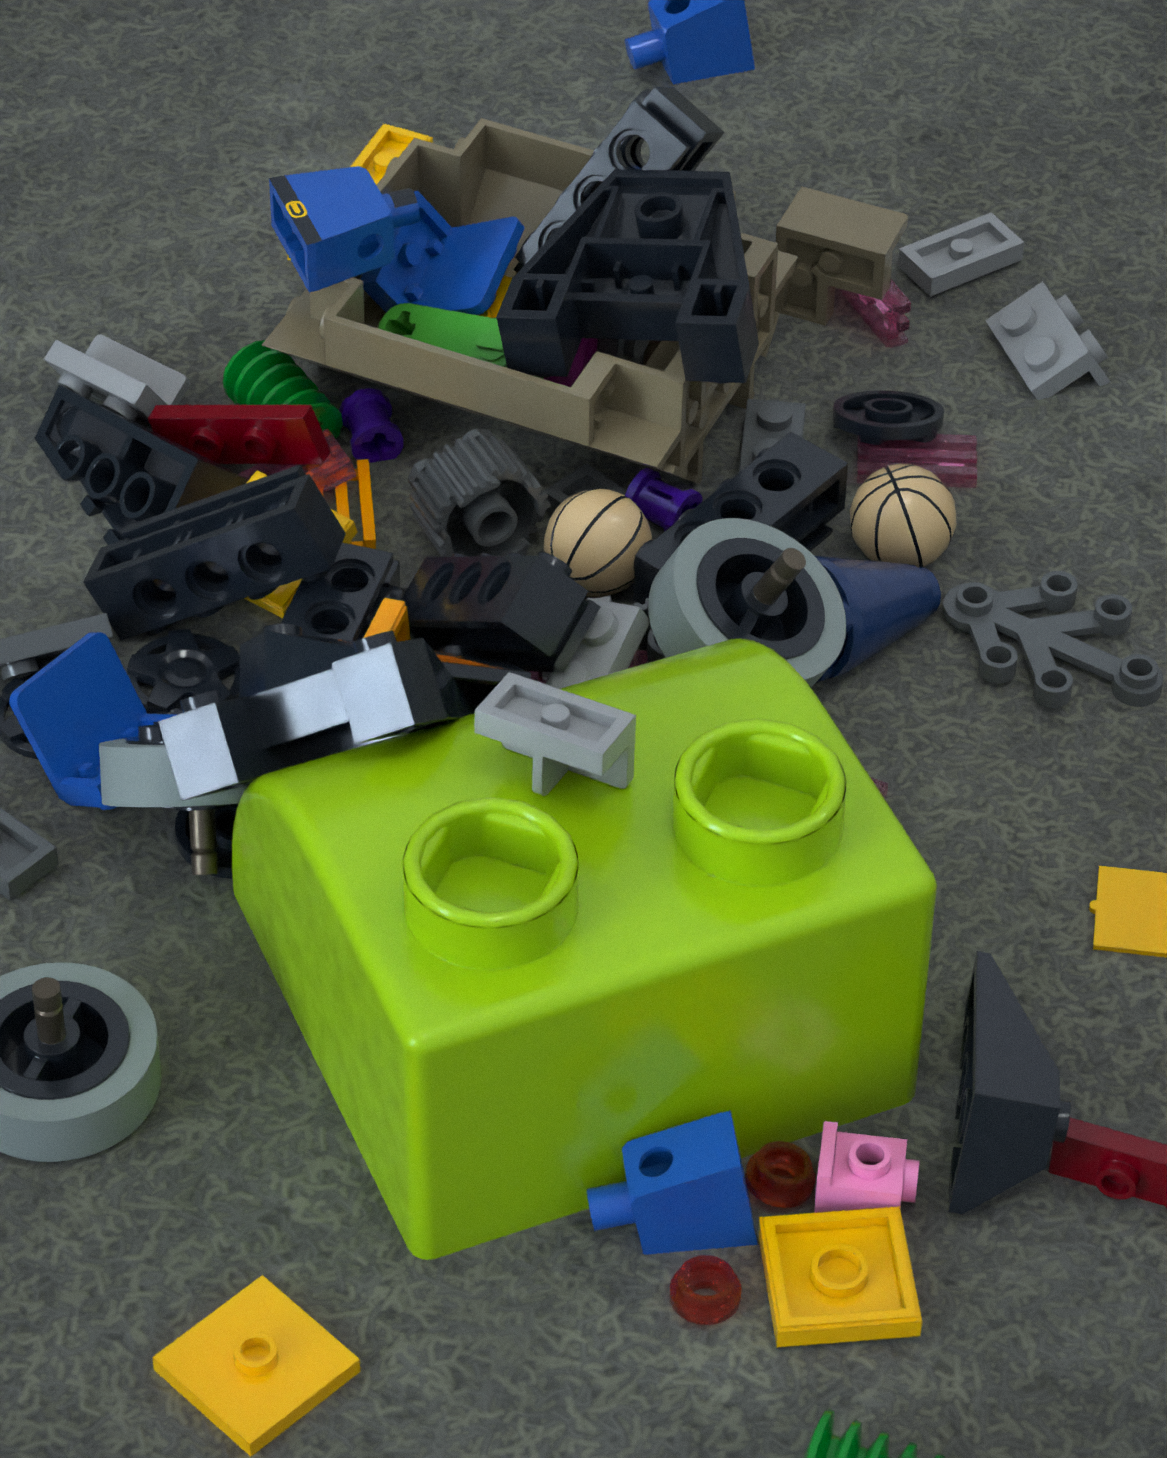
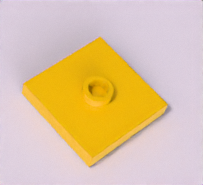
M900 1206L759 1217L758 1237L777 1347L921 1336L922 1318Z
M263 1275L152 1357L154 1370L250 1457L360 1373V1359Z

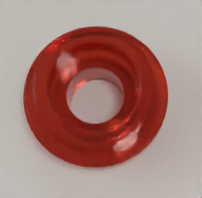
M775 1141L764 1145L751 1156L745 1170V1179L749 1191L758 1200L773 1207L792 1208L799 1206L810 1198L815 1186L816 1178L809 1155L799 1146L785 1141Z
M700 1255L684 1262L674 1274L670 1282L669 1297L673 1309L685 1320L695 1324L712 1325L729 1319L738 1310L741 1303L742 1287L739 1278L726 1261L711 1255ZM708 1288L717 1294L704 1296L694 1292L698 1289Z

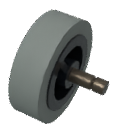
M725 518L710 521L697 527L682 541L659 570L649 592L648 613L651 628L666 658L730 639L753 640L776 651L812 687L837 659L844 645L846 636L844 605L829 573L816 557L795 539L774 527L760 522L740 518Z
M153 722V725L139 726L138 736L99 743L102 804L116 807L175 808L176 810L189 811L190 845L194 851L191 854L192 875L218 874V855L214 851L217 848L215 809L227 808L228 805H238L247 786L181 801L158 722Z
M43 963L20 968L0 976V1152L30 1161H69L104 1151L128 1137L142 1124L153 1109L161 1086L157 1025L153 1012L145 998L136 988L121 977L109 971L85 964Z

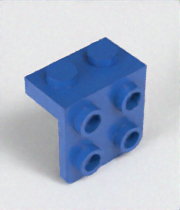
M418 190L413 191L419 207V222L394 229L395 257L390 264L363 273L360 279L363 280V289L385 312L400 303H412L473 315L484 313L495 301L496 291L510 261L516 254L517 245L524 232V225L517 217L512 216L452 228Z
M102 632L86 634L11 693L9 701L12 711L59 799L70 806L98 807L101 810L114 809L116 806L102 804L99 743L138 736L139 726L153 725V722L175 716L174 714H149L146 712L108 636Z

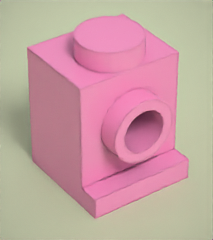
M824 1121L814 1213L901 1207V1201L915 1203L919 1160L906 1159L907 1139L837 1132L838 1123Z

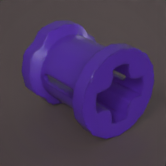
M372 388L360 389L342 401L339 412L342 414L343 425L352 434L350 449L356 461L369 459V463L390 460L395 459L401 453L404 446L403 436L398 426L391 422V402L380 390Z
M652 468L641 470L633 478L625 493V496L641 509L646 519L662 527L664 532L674 525L686 510L694 509L703 502V497L699 492L693 489L682 491L662 481L660 473Z

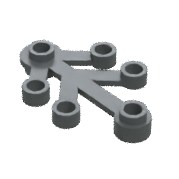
M1064 571L1046 573L1041 579L1040 586L997 592L990 586L982 583L970 582L957 585L945 594L943 614L953 627L971 635L979 655V674L988 682L1006 683L1012 680L1016 674L1017 651L1011 645L1000 642L997 633L999 631L1017 639L1034 680V699L1044 707L1060 708L1068 704L1071 699L1072 675L1066 669L1057 667L1053 656L1112 681L1113 695L1126 705L1134 707L1148 706L1155 703L1161 696L1163 673L1153 658L1143 654H1133L1121 659L1073 638L1097 633L1106 635L1125 633L1130 627L1132 604L1123 596L1116 594L1104 595L1096 601L1095 609L1031 619L1018 614L1019 612L1042 608L1056 612L1071 609L1076 602L1078 583L1073 575Z

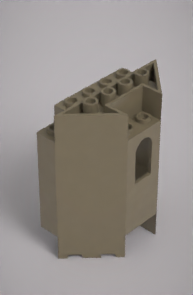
M481 118L466 138L462 137L457 141L454 149L414 138L398 158L394 157L390 161L385 175L376 186L381 194L411 188L413 191L418 190L452 228L515 216L524 225V232L517 245V254L528 236L539 226L555 205L561 193L572 183L589 161L594 150ZM741 233L759 341L746 383L717 384L713 382L686 381L679 341L650 340L644 352L643 365L596 351L574 384L568 387L378 329L379 323L386 312L363 289V280H360L363 274L310 293L304 284L306 290L300 297L296 296L293 298L286 315L267 337L262 346L323 368L700 484L702 481L703 444L705 437L727 404L746 409L747 399L754 398L755 362L759 356L767 357L780 313L775 311V298L787 280L792 278L798 256L779 251L778 243ZM515 256L510 261L504 274L511 278L517 274L513 270L519 263Z

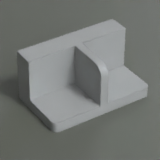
M511 672L501 680L475 709L474 733L500 741L504 748L533 758L532 790L534 793L546 796L568 770L621 789L626 788L633 780L636 715Z

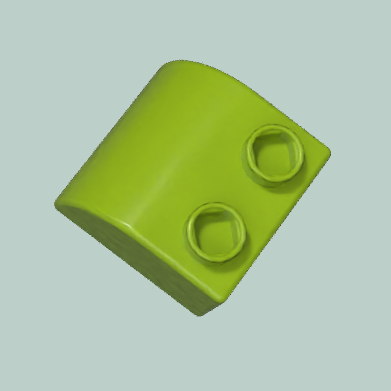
M730 639L560 688L575 695L636 715L633 780L624 789L568 770L546 796L534 793L532 790L533 758L504 748L500 741L474 733L475 713L457 720L442 722L415 732L394 736L263 774L254 779L243 791L233 826L232 878L234 896L405 1244L414 1256L425 1260L436 1259L589 1209L588 1188L627 1181L622 1147L630 1140L717 1113L731 1111L740 1156L744 1158L823 1132L824 1121L836 1122L838 1126L905 1105L914 1098L936 900V880L926 861L822 702L795 668L773 649L753 640Z

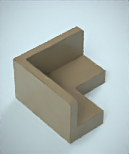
M801 187L776 226L778 250L796 255L798 259L792 278L787 280L775 298V311L826 326L834 313L835 288L883 300L890 288L893 250L907 228L908 216L893 210Z

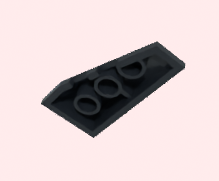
M61 385L58 386L35 436V440L61 478L66 481H80L89 495H86L80 503L86 514L93 516L102 513L113 529L110 528L103 537L108 545L123 540L120 533L125 526L248 482V479Z
M981 951L976 953L965 1002L959 1068L962 1070L955 1112V1119L959 1120L957 1143L962 1144V1147L953 1146L949 1178L948 1212L964 1214L1045 1169L1052 1141L1065 1142L1071 1114V1101L1060 1099V1071L991 953Z

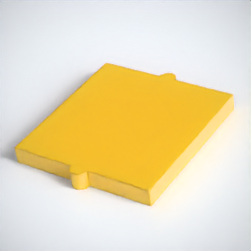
M1099 866L1096 900L1091 901L1089 905V911L1095 914L1093 950L1167 958V873Z

